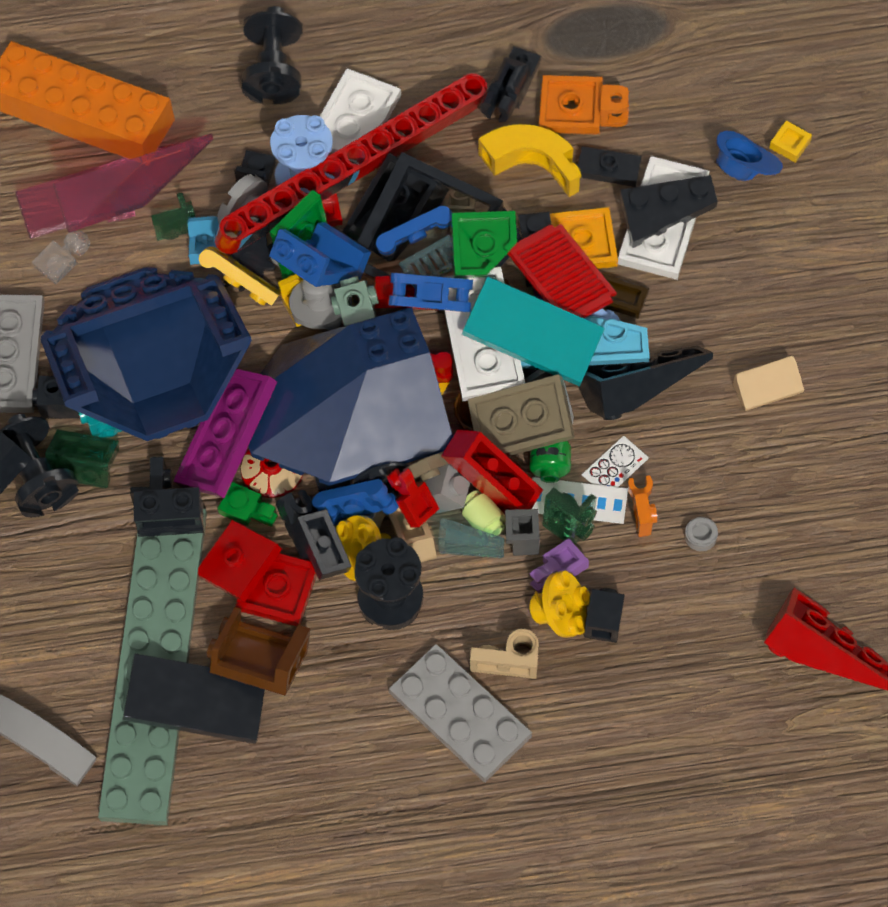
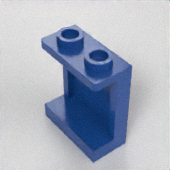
M321 222L317 223L311 240L303 241L288 230L280 229L269 257L313 286L320 287L338 284L342 280L356 276L361 280L371 251L329 224Z

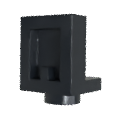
M246 150L241 166H236L235 169L236 183L244 176L251 174L254 177L256 175L269 186L276 166V158L272 155Z

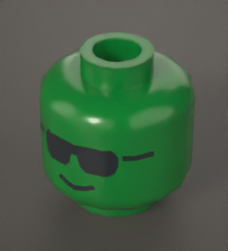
M568 441L530 450V471L535 476L540 477L541 481L555 483L570 472L571 444Z

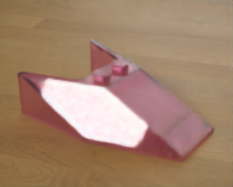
M212 133L162 146L155 152L133 159H119L16 191L15 195L29 238L32 239L65 228L70 233L105 220L109 223L136 216L134 210L145 207L214 139Z

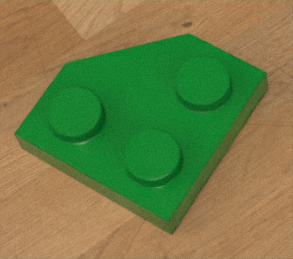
M496 211L451 214L454 278L487 277L517 244L516 212Z

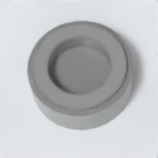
M697 517L687 524L685 541L690 548L696 551H707L716 544L718 528L712 520L705 517Z

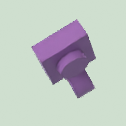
M568 538L543 555L544 565L530 573V576L534 579L530 584L538 593H541L544 583L550 574L558 571H568L575 577L589 568V560Z

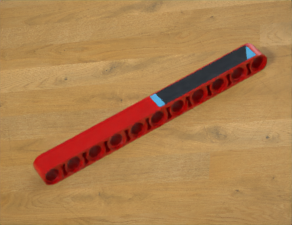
M470 73L327 156L317 166L305 169L225 216L221 220L215 236L216 247L226 254L240 251L270 233L308 194L300 188H306L309 191L314 190L321 195V199L324 201L381 167L388 153L397 157L401 152H406L475 111L487 91V82L478 74ZM397 131L402 132L406 136L399 135ZM373 145L379 146L382 150L376 149ZM349 159L355 160L358 164L351 163ZM325 174H330L335 179L328 178ZM275 203H283L286 206V208H281ZM250 217L259 218L262 222H255ZM225 232H232L237 237H230Z

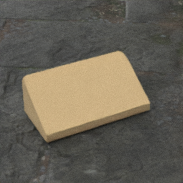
M794 356L740 372L735 375L733 386L745 411L804 392Z

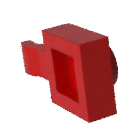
M408 468L401 473L398 469H395L387 476L390 485L402 495L396 502L411 528H419L440 509L426 483L415 482L414 476Z

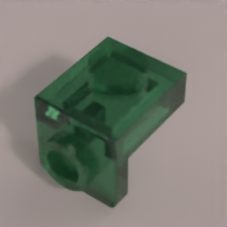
M183 192L177 193L180 208L151 215L157 241L164 239L172 240L180 235L189 233L187 220L189 218H196L192 202H185Z

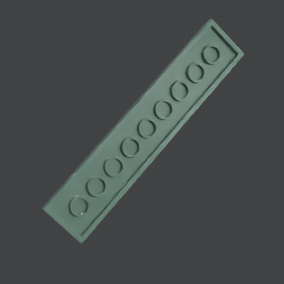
M203 509L204 533L138 537L137 534L98 815L100 821L168 826L180 731L123 721L122 719L135 653L185 663L189 661L199 582L198 568L202 559L207 519L206 509Z

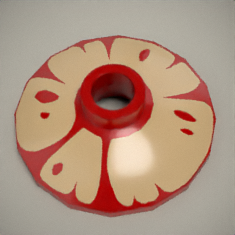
M250 450L246 452L240 466L242 480L248 489L260 493L262 497H283L294 491L302 481L303 476L280 468L279 463L273 467H268L266 463L271 460L265 458L264 461L253 458Z

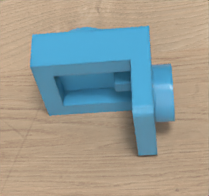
M217 216L189 218L187 220L190 265L200 264L199 255L205 248L209 246L216 247L215 236L219 227Z

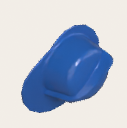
M723 131L716 137L719 147L716 163L730 177L747 181L753 179L758 173L775 175L783 169L782 162L777 156L756 145L742 134L734 131Z

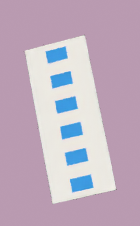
M532 477V480L543 489L532 509H538V514L624 524L628 488L562 480L555 483H546L541 481L540 478Z

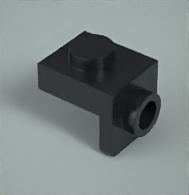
M150 457L149 487L130 488L133 505V491L172 488V469L166 468L164 457Z

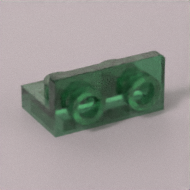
M57 429L45 452V458L49 459L53 469L65 468L72 470L79 484L108 488L110 484V468L119 452V441Z
M553 487L545 496L542 526L563 541L569 538L575 545L580 539L585 541L595 528L593 520L597 514V510H595L597 497L591 493L579 506L571 495L565 492L561 493Z

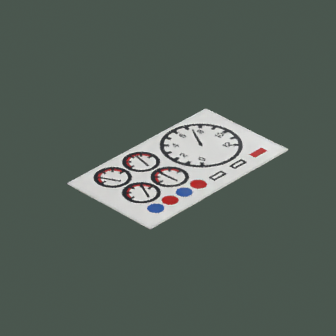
M623 436L592 464L582 476L591 484L619 487L649 457Z

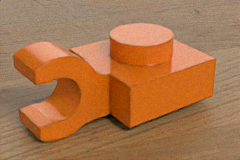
M650 475L646 476V487L637 488L633 478H629L628 492L633 501V512L638 537L651 536L652 525L657 523L655 504H649L648 500L653 488V480Z

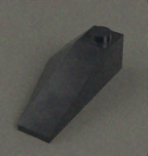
M699 346L660 351L657 354L658 358L650 357L649 362L589 365L582 383L578 387L591 412L603 417L604 420H616L621 418L623 413L634 411L712 360L713 352Z

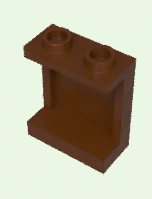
M234 607L230 617L223 618L218 638H213L209 644L207 657L211 658L210 673L286 696L308 653L311 628L298 625L292 637L241 622L242 609Z

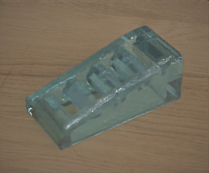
M447 235L401 261L399 265L404 273L417 275L411 266L413 263L419 273L425 276L443 277L454 271L451 236ZM436 251H439V253L441 254V256L447 264L446 266L443 264ZM429 255H431L439 270H436L428 257ZM419 260H423L431 273L430 275L427 274Z
M440 518L438 537L440 554L504 558V538L455 521Z

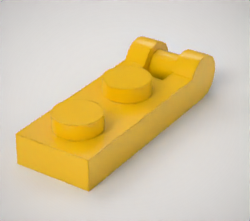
M209 246L200 253L199 262L203 267L217 268L225 274L223 276L224 280L234 287L239 288L242 285L251 292L249 296L259 304L265 305L268 303L272 306L280 295L279 289L226 253L221 252L217 247Z

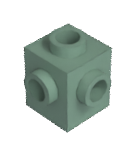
M358 276L340 281L341 287L334 289L336 296L331 297V302L335 315L341 314L344 326L377 317L374 305L379 304L374 285L368 286L366 280L359 282ZM354 294L360 299L357 306H353L350 302V298Z

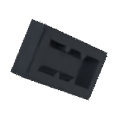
M582 146L577 167L583 179L636 187L642 156Z

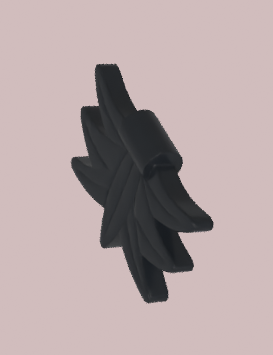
M266 235L230 256L262 279L264 278V271H275V265L269 261L273 242L267 246ZM224 280L223 284L225 287L231 285L226 280ZM242 285L239 286V292L246 289Z

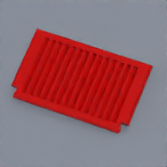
M550 224L517 242L507 254L545 302L581 318H586L613 303L611 297L617 295L614 288L562 224H559L557 227Z

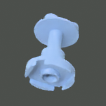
M296 115L287 119H280L275 124V130L270 139V146L274 157L279 161L275 170L276 186L305 169L317 166L329 155L333 144L332 134L321 117L315 115ZM325 174L328 178L335 179L332 175ZM300 188L305 193L310 192L306 188Z

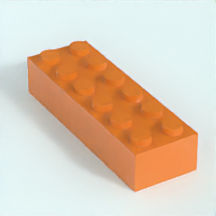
M13 41L10 42L0 57V112L138 163L148 165L175 121L171 100L168 97Z

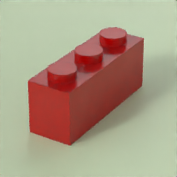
M457 430L441 455L444 460L482 494L484 493L492 499L504 514L505 510L532 509L543 491L534 480L480 431Z

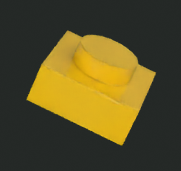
M785 121L771 140L769 149L796 163L811 142L812 134Z

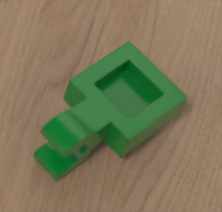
M233 482L225 498H223L217 508L219 515L246 526L249 525L253 518L272 527L278 517V514L274 513L276 507L261 502L262 496L260 493Z

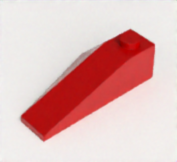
M793 588L768 628L764 643L768 645L770 651L779 657H786L792 662L888 691V662L872 648H861L857 645L855 638L852 636L854 633L846 626L842 629L835 626L827 619L830 612L796 588Z

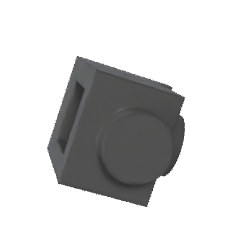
M538 509L505 510L506 544H512L513 556L539 555Z

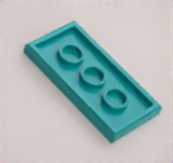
M487 276L461 335L552 375L560 374L563 380L580 386L605 328Z

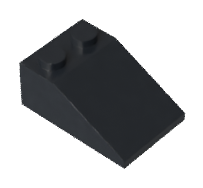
M388 153L342 233L358 241L398 161V157ZM411 169L379 236L440 207L450 189ZM408 240L397 245L396 251L391 256L381 255L376 242L371 251L391 262L397 259L410 242Z

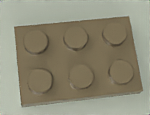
M560 374L468 399L473 430L480 431L506 456L575 439L563 377Z

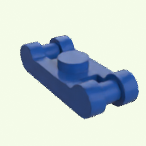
M440 206L381 234L376 240L379 253L383 256H391L399 244L408 240L410 244L416 243L427 237L426 232L435 227L440 229L449 228L451 226L452 211L446 206Z
M391 273L390 283H393V295H389L390 306L471 312V303L468 300L469 290L473 289V280ZM406 284L415 285L414 297L405 296ZM449 288L457 289L456 301L448 300Z
M380 479L322 491L316 494L312 500V505L317 511L327 509L334 526L338 525L340 521L355 515L361 516L380 511L389 515L394 513L399 507L395 495L387 492V486Z

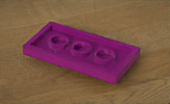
M236 369L210 418L199 424L173 482L185 488L199 487L200 492L225 498L277 381L270 376Z

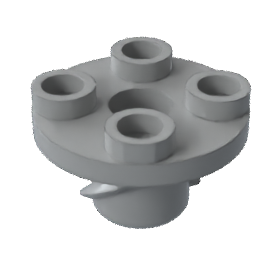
M303 279L293 289L289 298V306L294 321L297 324L313 329H337L343 319L341 314L335 315L331 297L336 296L334 289L340 288V283L315 287Z

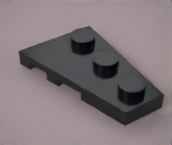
M711 175L620 190L621 204L632 249L641 245L643 240L653 235L657 237L667 232L668 228L680 222L686 223L716 208L718 202Z

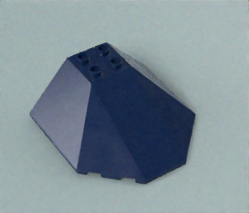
M144 267L87 287L81 293L82 300L78 305H70L57 319L59 325L53 331L46 330L40 338L65 406L145 441L164 438L172 432L191 428L208 420L252 342L251 336L220 277L208 274L205 277L206 279L195 278L193 272L171 270L169 274H160L156 268Z
M412 307L282 344L260 373L270 376L277 381V384L248 447L253 458L264 461L265 458L279 463L280 468L301 476L304 473L317 477L320 483L328 486L354 479L362 472L387 463L406 464L443 452L453 438L430 351Z

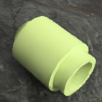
M475 490L467 495L464 508H461L462 516L482 538H495L505 529V514L492 499L484 493L482 494L479 490Z

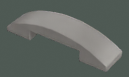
M0 694V735L47 764L50 770L78 786L97 758L38 715Z

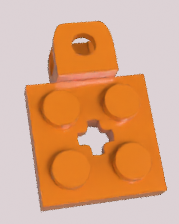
M543 75L539 127L546 128L555 133L600 135V122L601 127L625 126L628 124L629 89L621 85H603V77ZM613 96H620L622 99L612 98V97H613ZM571 100L575 101V105H577L574 109H567L563 106L568 105ZM620 113H622L620 116H617V117H615V116L612 115V114H620Z

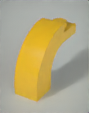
M517 124L495 129L478 138V155L494 176L515 165L534 164L546 169L568 197L579 192L581 172L573 162V147L557 133L535 125Z

